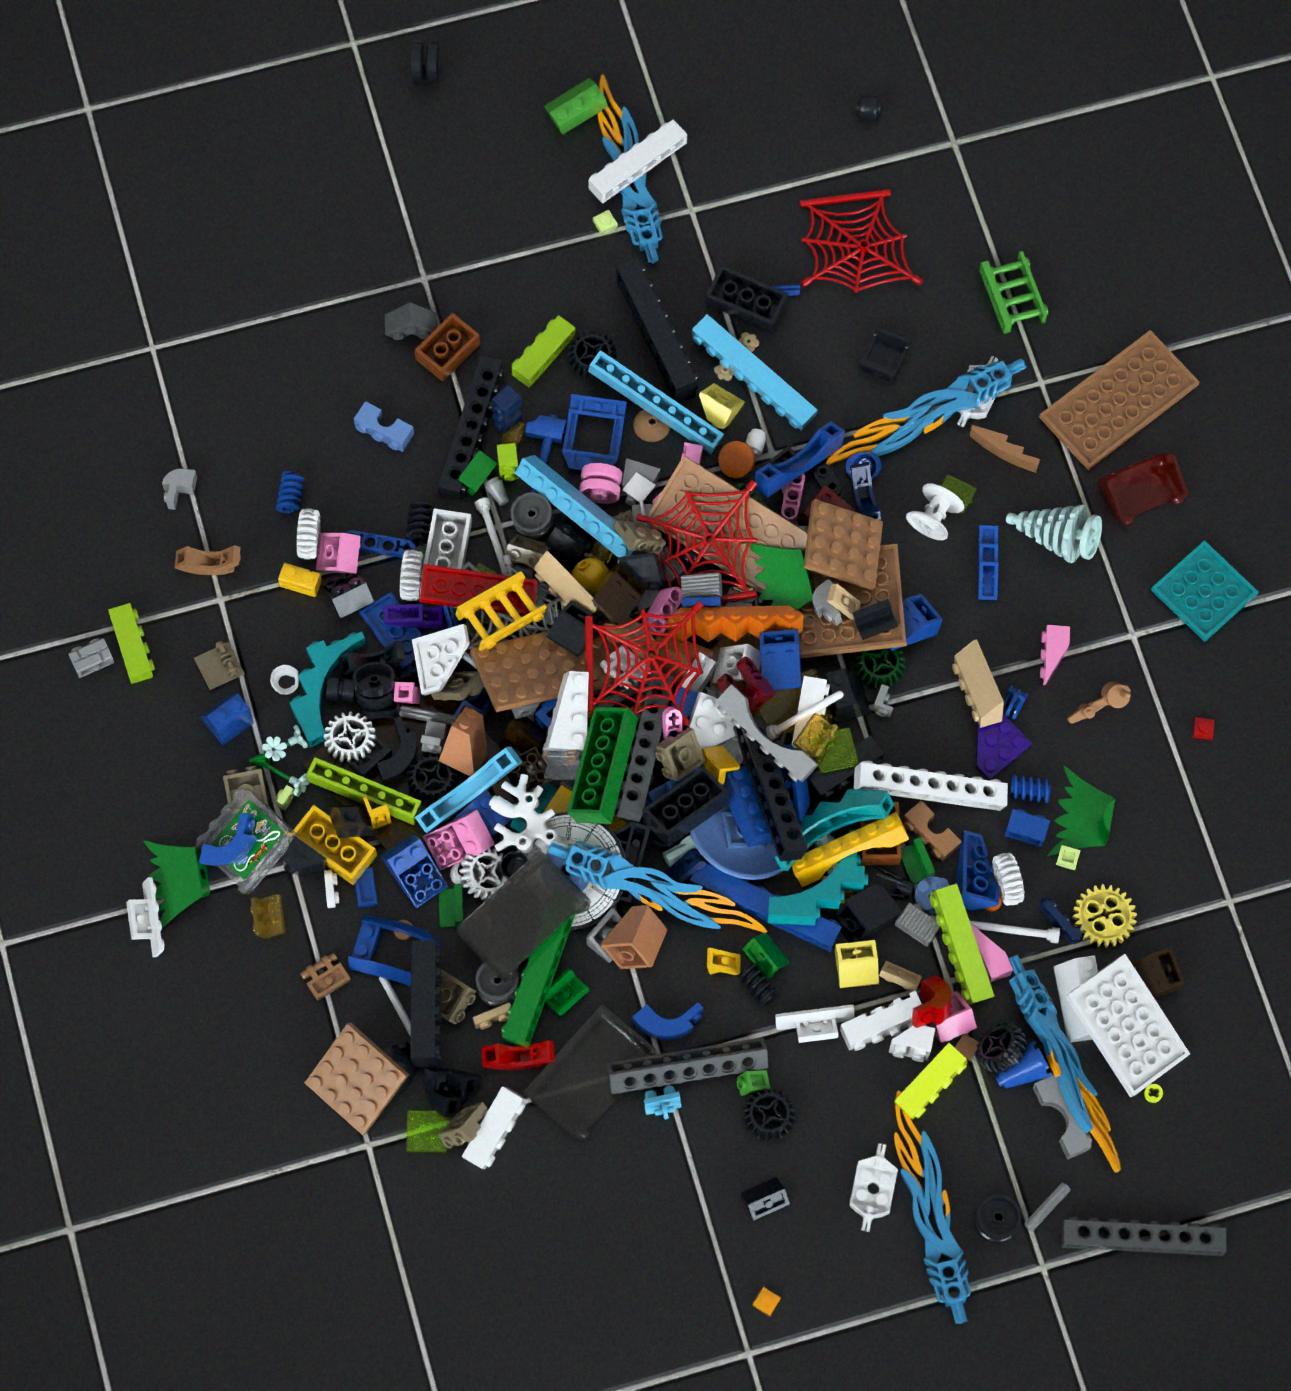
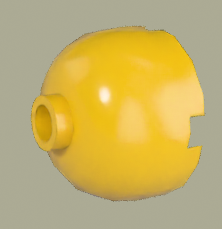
M587 558L580 561L574 567L572 576L590 595H594V591L597 590L603 576L609 572V569L601 560Z

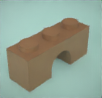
M921 800L904 815L903 824L908 831H913L917 838L921 837L924 846L927 845L931 849L930 852L936 859L944 862L960 848L962 841L949 828L940 834L931 832L928 824L933 820L935 814Z

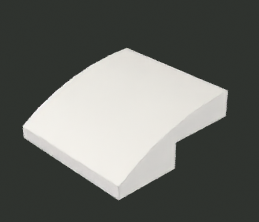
M700 652L698 655L704 673L700 674L689 688V690L698 693L703 691L719 664ZM695 658L694 662L692 663V667L698 669L697 661ZM693 672V673L684 681V683L682 684V687L686 689V687H687V685L689 684L690 680H691L697 673H696V672Z

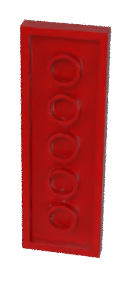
M424 564L419 602L458 607L511 576ZM525 578L522 588L535 605L537 580ZM511 591L507 593V598L520 616L530 613L517 592ZM495 600L491 602V607L496 613L509 614L501 601Z

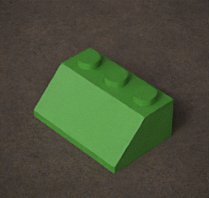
M588 78L546 104L544 108L563 135L607 108L608 104L598 86Z

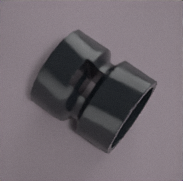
M329 676L326 692L327 701H338L342 698L343 702L354 703L355 688L353 678L345 677L341 680L340 677Z

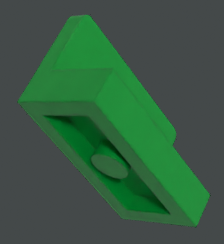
M478 451L458 480L469 488L467 493L473 497L497 463L482 451Z
M921 837L914 839L912 845L901 848L902 863L909 880L914 882V885L925 878L934 877L935 870Z
M454 884V889H444L439 893L441 928L463 927L462 884Z
M767 933L753 937L742 949L753 964L758 963L757 969H762L761 974L763 976L767 975V979L771 978L780 968L790 963Z

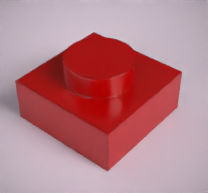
M1195 717L1193 738L1212 740L1214 720Z

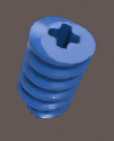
M283 471L276 510L281 513H292L294 510L300 509V506L297 504L301 502V499L298 497L302 496V492L299 490L304 488L300 483L305 482V479L295 472Z
M1013 774L1009 796L1013 793L1014 799H1017L1018 795L1021 794L1022 800H1025L1026 796L1029 795L1030 801L1036 796L1038 802L1044 797L1045 803H1048L1051 782L1048 784V780L1044 778L1041 783L1038 777L1033 782L1031 776L1025 781L1023 775L1017 780V775Z

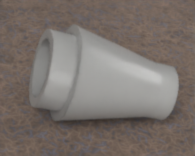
M495 477L485 483L486 490L500 506L509 502L502 480Z

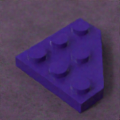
M1004 714L1002 722L980 728L978 723L976 768L990 781L1025 752L1032 743Z

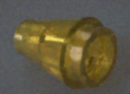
M517 422V424L503 434L502 443H515L517 447L525 433L526 425L522 422Z

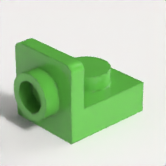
M767 1070L746 1071L738 1076L737 1087L740 1090V1095L746 1096L757 1090L763 1092L764 1088H767V1091L770 1090Z

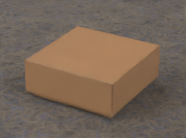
M963 1034L955 1049L967 1060L971 1061L978 1049L977 1044L979 1042Z

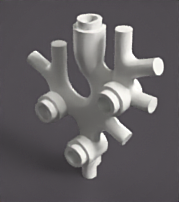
M521 774L519 784L516 787L505 781L501 788L519 799L518 804L514 805L501 796L497 797L495 795L489 805L492 810L502 816L524 818L527 822V827L521 833H514L500 823H497L494 830L501 833L504 839L494 845L496 850L500 852L507 846L515 845L521 853H528L533 848L532 842L535 838L543 839L548 847L552 841L569 848V845L563 842V838L554 829H548L546 826V821L555 815L553 810L550 808L541 814L535 812L539 806L538 797L544 789L537 785L533 792H527L528 775ZM529 798L533 799L531 802H527ZM550 835H554L552 839H548ZM526 841V844L521 845V842Z

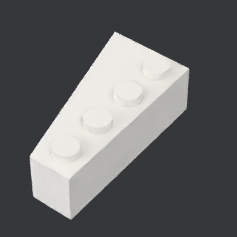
M916 990L909 993L910 998L905 1000L898 998L893 1000L887 1008L880 1006L870 1012V1016L862 1014L842 1023L840 1031L848 1049H854L855 1051L863 1049L867 1043H878L884 1040L885 1036L890 1034L891 1036H896L902 1033L903 1029L912 1027L913 1008L921 1005Z

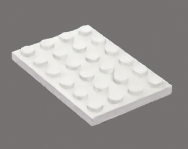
M1126 954L1118 957L1065 996L1130 1097L1135 1096L1190 1055Z

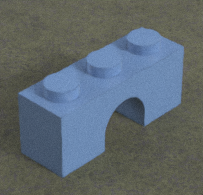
M365 401L354 418L356 429L361 433L366 432L372 435V438L378 442L383 441L387 443L393 450L403 452L414 436V427L398 418L389 427L381 426L379 422L382 419V410Z

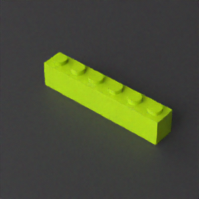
M315 757L306 774L308 782L361 804H364L363 797L367 796L369 804L373 809L387 804L390 816L415 825L417 821L415 817L422 810L420 800Z
M950 885L931 892L930 903L935 908L937 914L936 921L941 926L943 932L942 939L948 947V957L951 964L954 965L955 978L960 983L962 989V998L968 1005L994 997L958 885Z

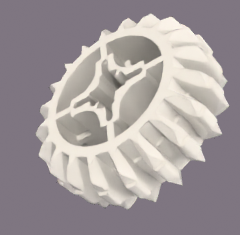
M307 508L302 509L299 513L296 548L298 557L305 560L315 559L318 554L321 527L318 510Z
M406 550L404 552L400 575V597L402 600L417 601L420 598L421 575L424 562L423 553L420 551Z
M351 711L349 716H345V713L342 712V718L335 715V722L329 721L330 727L325 728L327 734H324V739L327 741L324 743L325 747H329L328 753H333V758L335 759L340 756V762L347 758L349 764L353 758L355 762H358L359 756L365 759V752L370 754V748L375 747L373 741L376 740V735H374L375 728H371L372 722H367V717L365 716L360 719V713H357L354 717ZM350 725L358 726L362 730L353 729L350 727ZM344 727V731L338 734V737H335L338 730ZM347 731H349V734H350L351 737L353 738V739H352L353 744H351V741H350L349 738L347 737V736H348ZM365 738L364 742L356 748L357 742ZM338 745H340V746H348V747L350 748V750L343 749V748L339 747Z
M490 848L475 856H465L466 861L461 862L464 868L460 869L459 872L464 874V876L460 877V880H465L466 883L463 887H469V894L474 892L475 898L481 896V900H485L487 897L488 899H493L494 896H500L503 890L506 891L505 886L509 885L510 882L502 875L500 870L503 853L497 855L496 849L490 851ZM483 858L491 862L485 865L483 862L480 863L478 859ZM486 882L494 887L484 888L480 884Z
M1002 853L994 856L992 861L995 882L999 886L1002 902L1005 905H1016L1023 902L1025 893L1023 880L1015 857L1011 853Z

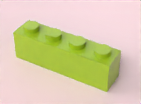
M559 315L555 320H550L547 324V329L543 333L540 332L536 336L535 342L531 346L528 345L520 359H515L511 365L512 376L529 388L576 336V328Z
M128 603L108 609L131 684L153 678L152 671L155 670L152 659L148 660L146 655L150 651L147 642L143 643L141 639L145 635L142 626H137L136 620L139 619L136 608L132 609L131 604Z

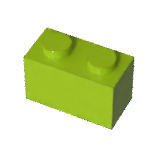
M516 444L497 445L500 480L510 482L519 479L515 474L518 468Z

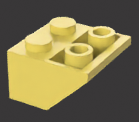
M875 940L836 944L835 958L840 988L879 984L878 956Z

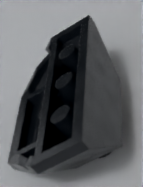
M630 822L614 831V834L623 847L626 861L635 867H640L650 828L643 824ZM627 878L626 881L636 883L637 878ZM624 890L620 900L631 903L632 894Z

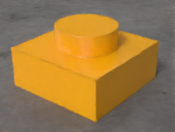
M763 1287L753 1306L770 1316L781 1298Z

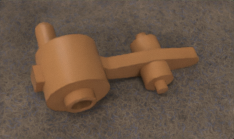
M1115 681L1108 682L1102 688L1101 698L1088 704H1081L1078 710L1067 718V721L1073 724L1085 718H1093L1095 713L1106 705L1114 708L1124 707L1131 697L1128 685H1122Z

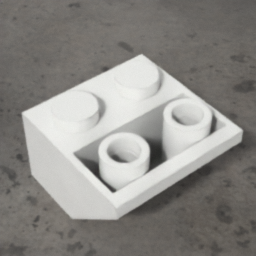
M928 1026L910 1027L892 1039L888 1053H893V1056L898 1058L907 1056L912 1057V1060L918 1062L928 1061L935 1028Z

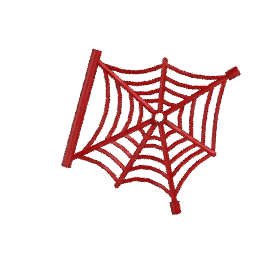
M890 189L800 200V207H808L810 209L812 221L807 236L802 238L801 241L809 245L815 256L814 273L811 277L808 276L800 281L803 287L811 284L812 280H829L846 285L857 293L868 287L896 280L912 279L919 286L923 283L924 280L912 274L904 256L903 239L907 237V234H900L890 224L885 214L883 199L886 196H891ZM880 197L879 201L871 206L853 212L835 213L813 207L816 205ZM876 206L875 211L857 220L837 221L831 220L824 215H853ZM880 207L886 223L898 236H890L880 224L878 218ZM815 212L821 217V228L816 239H809L815 223ZM873 215L871 222L863 227L850 229L841 228L837 225L857 223ZM824 220L831 225L826 241L819 240L824 228ZM875 221H877L882 232L888 237L887 239H883L877 233L874 227ZM833 227L839 231L836 242L829 241L833 233ZM869 227L868 231L862 234L850 235L848 232H846L863 230ZM872 229L880 241L876 242L871 233ZM842 234L848 237L845 243L839 242ZM866 235L865 239H862L860 241L856 239L857 237H862ZM870 237H871L873 243H869L868 240H869ZM900 239L901 256L907 271L900 267L894 251L895 240ZM888 242H891L892 256H893V260H894V262H895L896 264H894L893 262H891V261L888 260V257H887V243H888ZM811 243H816L825 255L824 269L818 273V255ZM821 244L828 245L832 252L833 263L828 267V255ZM884 244V257L878 253V245ZM832 245L838 246L841 251L842 258L836 261ZM842 247H845L847 249L848 255H844V250ZM849 248H857L855 251L850 253ZM857 253L861 254V255H860V258H858V257L855 256V255H856ZM868 253L875 256V258H869L864 261V255ZM849 258L859 261L858 268L846 260ZM882 260L885 262L862 270L863 264L870 261ZM843 262L857 270V275L838 265ZM890 265L897 270L860 279L861 273L881 266ZM835 267L855 277L856 281L831 269ZM826 272L836 274L854 283L855 287L838 279L819 276ZM897 273L906 275L859 287L860 282Z
M751 480L746 486V490L735 492L695 493L686 491V495L681 501L662 515L650 519L646 515L637 514L636 521L648 522L657 531L658 529L655 525L661 526L667 533L669 540L668 552L665 559L661 560L663 564L666 563L674 573L679 585L678 588H682L680 578L676 570L669 563V561L675 558L682 566L686 575H691L695 568L703 564L718 563L726 565L730 572L706 570L695 573L719 572L732 576L737 580L738 583L722 580V583L741 587L744 592L723 595V597H720L721 603L757 598L756 590L749 591L747 589L744 575L746 554L751 543L757 542V538L752 536L747 517L749 492L753 491L757 486L756 482ZM742 494L739 499L723 502L693 501L691 497H717ZM688 498L687 504L674 518L666 523L656 521L672 513ZM744 499V518L750 538H743L739 527V507ZM735 503L729 512L698 511L695 505ZM691 504V509L675 526L669 525L682 515ZM694 510L696 515L692 522L685 529L679 528ZM735 510L736 528L740 538H735L731 528L730 517ZM700 514L726 516L722 521L711 522L703 520ZM698 518L701 524L695 532L689 531L688 529ZM726 522L728 523L732 538L724 537L723 526ZM705 524L719 525L713 533H709ZM702 528L706 535L699 534ZM668 529L674 530L677 539L676 553L671 556L669 555L672 549V540ZM720 531L721 537H716V535ZM678 532L684 533L686 537V547L680 552ZM688 535H691L693 539L692 546L690 547ZM712 536L713 541L709 543L708 538ZM695 537L704 539L703 541H701V542L695 544V543H696V538H695ZM717 542H722L721 549L717 546ZM729 542L725 557L723 554L724 544ZM733 542H738L731 566L728 561L729 550ZM748 542L741 561V580L735 571V560L741 543ZM704 545L701 551L697 549L698 547ZM710 545L714 547L717 553H705V551ZM661 550V552H660V553L658 554V556H657L659 559H660L662 550ZM694 550L699 555L693 561L688 552ZM683 554L687 556L692 564L689 571H687L679 556ZM713 555L721 557L723 560H708L699 563L702 556ZM665 574V580L668 584V588H671V582Z
M698 601L691 611L675 615H654L645 613V610L641 609V614L630 622L616 626L593 624V616H585L586 672H589L587 712H593L596 703H610L623 708H629L616 701L601 700L608 693L624 696L634 702V709L630 710L635 715L649 708L659 707L666 709L670 707L654 704L647 705L638 710L641 702L649 698L659 697L672 701L675 708L682 714V726H688L690 723L686 715L682 713L684 701L692 683L700 674L704 673L701 668L696 645L694 614L702 609L703 604ZM646 616L667 619L685 616L682 621L667 625L648 623ZM690 617L693 647L698 669L692 667L688 650L686 622ZM640 618L643 621L641 626L627 633L613 634L605 630L631 625ZM648 626L657 628L676 626L670 633H658L648 630ZM682 626L685 652L689 665L681 662L677 649L676 632ZM593 628L601 636L607 656L606 678L603 688L595 700L593 685ZM644 628L645 633L637 638L630 640L621 638ZM603 633L611 639L617 655L615 681L607 690L605 689L610 675L611 662L609 649ZM649 634L666 637L662 641L655 642L650 641ZM672 636L678 662L671 660L668 651V640ZM643 637H646L645 642L639 644L631 643L640 640ZM615 640L623 644L627 654L626 671L620 679L618 678L620 675L621 658ZM647 644L648 650H645L639 646ZM664 644L667 658L659 656L657 653ZM627 646L633 649L635 655V666L630 670V652ZM637 651L645 654V658L639 663ZM648 653H652L654 657H649ZM656 659H657V660H660V661H663V663L660 665V667H659V665H658ZM651 662L653 663L656 670L649 671ZM644 663H646L645 670L641 668ZM667 663L675 665L665 676L663 675L661 670ZM677 667L683 668L668 685L666 679ZM639 669L643 673V677L640 679L631 674ZM690 670L678 684L673 695L671 688L683 672ZM693 672H696L697 674L690 680L684 691L679 707L676 701L678 691L684 681ZM651 673H658L659 677L652 676L647 678V675ZM628 677L633 678L641 683L640 688L637 689L623 681ZM653 679L661 680L664 687L650 686L644 688L646 681ZM618 685L629 687L638 692L637 699L635 700L625 693L614 691L613 689ZM651 689L665 690L669 695L668 697L653 694L641 699L642 693Z

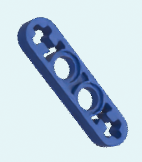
M355 530L345 532L361 536L362 545H360L359 551L403 558L406 546H410V550H416L415 544L407 539ZM368 539H373L375 541V545L372 547H367L365 545V541ZM391 542L394 544V547L391 550H385L383 548L384 544Z

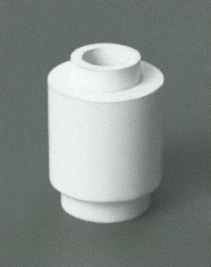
M752 429L748 433L746 440L748 446L754 451L755 458L762 455L766 441L765 432L760 429Z

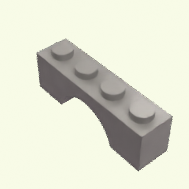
M1053 1075L1035 1083L1033 1090L1040 1105L1056 1108L1065 1118L1066 1131L1060 1138L1059 1144L1067 1160L1089 1151L1092 1139L1089 1133L1085 1134L1071 1114L1061 1093L1057 1077Z

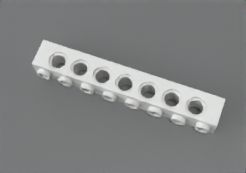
M862 761L855 767L854 789L888 791L889 795L997 811H1001L1007 806L1008 783H1002L997 779L988 781L983 780L982 777L968 778L962 774L947 775L946 772L942 771L933 773L928 772L927 769L912 770L907 766L892 767L891 764L883 763L878 765L873 764L872 761ZM873 774H876L879 780L875 779ZM892 776L896 778L897 783L892 780ZM910 779H912L916 785H913L910 782ZM928 782H931L934 788L930 787ZM947 784L951 786L952 791L947 788ZM965 787L970 790V793L965 790ZM983 790L987 791L988 796L984 794Z

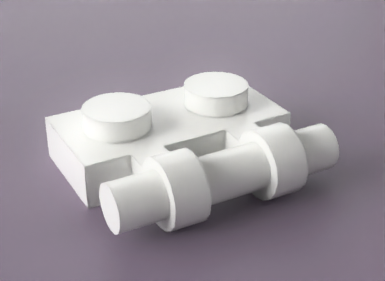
M623 645L618 650L621 658L620 669L624 673L620 674L618 679L625 674L627 667V654ZM629 650L630 670L635 666V655ZM616 651L610 654V675L614 679L617 673ZM603 660L600 663V667L607 674V662ZM644 663L641 668L645 670L646 664ZM639 669L631 674L640 679L643 677V673ZM630 677L626 678V679L623 681L624 683H627V684L632 685V684L628 681V680L630 679Z

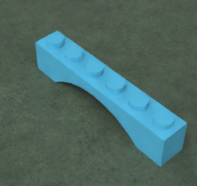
M512 747L504 748L467 780L418 814L415 819L426 833L435 830L520 765L522 760Z

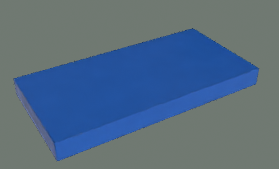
M389 592L359 611V614L383 648H386L394 641H402L404 660L400 662V668L398 669L404 671L407 669L406 665L415 659L412 639L422 637V634L417 628L387 625L384 623V605H400L392 592Z

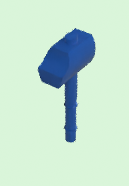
M539 415L535 421L527 422L526 437L543 440L539 459L545 464L549 457L552 442L562 444L565 435L566 420L558 419L556 415H549V417ZM532 488L531 492L538 493L535 489Z

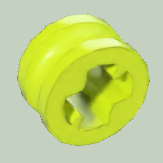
M1157 1084L1148 1085L1144 1091L1146 1100L1151 1103L1158 1102L1163 1095L1162 1088ZM1149 1089H1152L1153 1091H1154V1090H1157V1091L1159 1092V1093H1157V1096H1158V1097H1157V1098H1155L1154 1096L1150 1097V1096H1149L1150 1091H1148V1090H1149Z

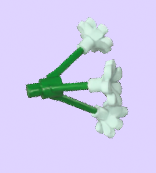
M295 725L293 727L295 730L294 736L289 738L288 742L280 744L279 737L273 739L269 736L266 739L267 744L262 745V750L266 752L250 757L249 763L250 765L256 764L257 766L267 768L289 780V783L295 787L293 794L299 797L301 792L305 793L307 788L305 785L310 784L306 773L297 779L270 765V757H272L273 761H279L280 758H284L286 753L282 750L286 749L289 745L293 746L299 743L303 748H307L306 739L304 736H301L298 725Z

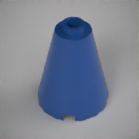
M1035 1040L1025 1047L1027 1051L1023 1053L1024 1058L1018 1060L1019 1064L1016 1063L1013 1065V1069L1008 1068L1007 1072L1002 1071L995 1076L1000 1087L1004 1085L1005 1088H1010L1053 1076L1052 1073L1047 1074L1046 1069L1049 1067L1039 1048L1034 1049Z

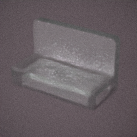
M579 749L543 750L542 757L547 764L544 775L546 780H576L582 757Z

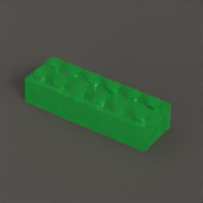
M594 707L567 813L577 823L612 824L638 722L637 716L629 708Z

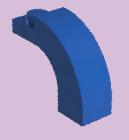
M240 813L235 837L227 845L221 847L213 844H203L199 863L225 866L243 859L252 850L258 836L251 834L255 826V815Z
M697 1002L679 1018L664 1019L658 1016L647 1004L632 1016V1022L641 1032L651 1038L663 1041L677 1040L693 1032L694 1026L691 1022L695 1024L702 1018L703 1007Z

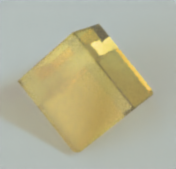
M596 541L591 553L585 552L584 556L599 559L607 566L613 553Z

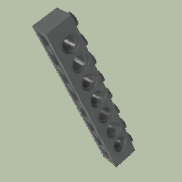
M651 673V674H650V677H652V676H657V677H659L658 673ZM668 676L666 679L668 685L673 681L674 676ZM655 679L646 681L644 688L650 686L664 687L661 680ZM651 689L647 690L645 694L642 693L641 699L647 695H653V691L658 692L660 695L668 697L669 695L665 690ZM654 697L646 699L640 705H642V708L654 704L668 706L669 700ZM651 708L656 713H651L646 709L636 715L638 727L635 730L634 744L631 746L629 753L630 761L627 763L624 773L626 778L625 781H622L620 792H622L621 798H618L615 808L618 810L617 817L639 822L642 817L656 758V745L659 744L663 728L662 715L665 708ZM644 726H649L652 730H646ZM640 743H645L648 747L643 748L640 746ZM636 760L642 761L644 765H638ZM631 778H637L640 782L635 783ZM632 795L636 800H630L627 796Z
M761 1037L606 1063L611 1094L711 1077H721L729 1074H739L746 1071H758L768 1068L767 1047L764 1038Z
M1067 1217V1220L1062 1222V1248L1223 1256L1226 1253V1228H1220L1219 1224H1209L1208 1227H1200L1198 1223L1180 1226L1178 1222H1169L1168 1225H1161L1158 1221H1149L1148 1224H1141L1138 1220H1128V1223H1122L1118 1219H1108L1107 1222H1102L1098 1218H1088L1087 1221L1079 1220L1078 1217ZM1078 1229H1086L1088 1232V1236H1080L1078 1233ZM1098 1230H1106L1108 1233V1237L1102 1238L1099 1235ZM1119 1231H1126L1128 1239H1122L1119 1236ZM1139 1232H1146L1149 1239L1142 1240L1139 1237ZM1159 1233H1166L1169 1237V1240H1161L1159 1237ZM1181 1233L1186 1234L1189 1242L1181 1241L1179 1235ZM1200 1235H1206L1209 1238V1243H1203L1200 1240Z

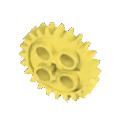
M1102 884L1100 890L1095 885L1093 892L1087 889L1086 895H1080L1081 900H1077L1075 903L1078 907L1073 909L1078 914H1074L1072 919L1078 920L1075 922L1074 927H1080L1082 933L1084 932L1083 940L1089 937L1090 944L1097 941V947L1104 943L1105 948H1107L1110 942L1115 947L1117 941L1121 944L1123 943V937L1129 938L1128 932H1133L1134 928L1132 926L1137 922L1132 918H1135L1137 913L1131 912L1135 909V905L1129 906L1132 899H1125L1126 892L1120 895V888L1112 891V885H1110L1107 890L1104 884ZM1112 901L1115 904V907H1108L1106 902ZM1092 906L1096 908L1097 912L1091 913L1087 907ZM1118 919L1122 925L1116 926L1112 920ZM1094 925H1101L1103 927V931H1097L1094 928Z

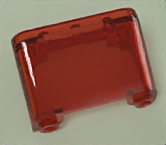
M1174 453L1155 455L1098 479L1099 486L1115 517L1123 525L1134 522L1133 518L1137 514L1166 502L1178 504L1184 501V497L1189 496Z

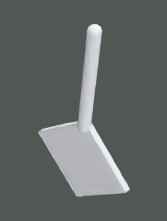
M636 472L622 491L640 502L641 514L645 515L643 501L656 485Z

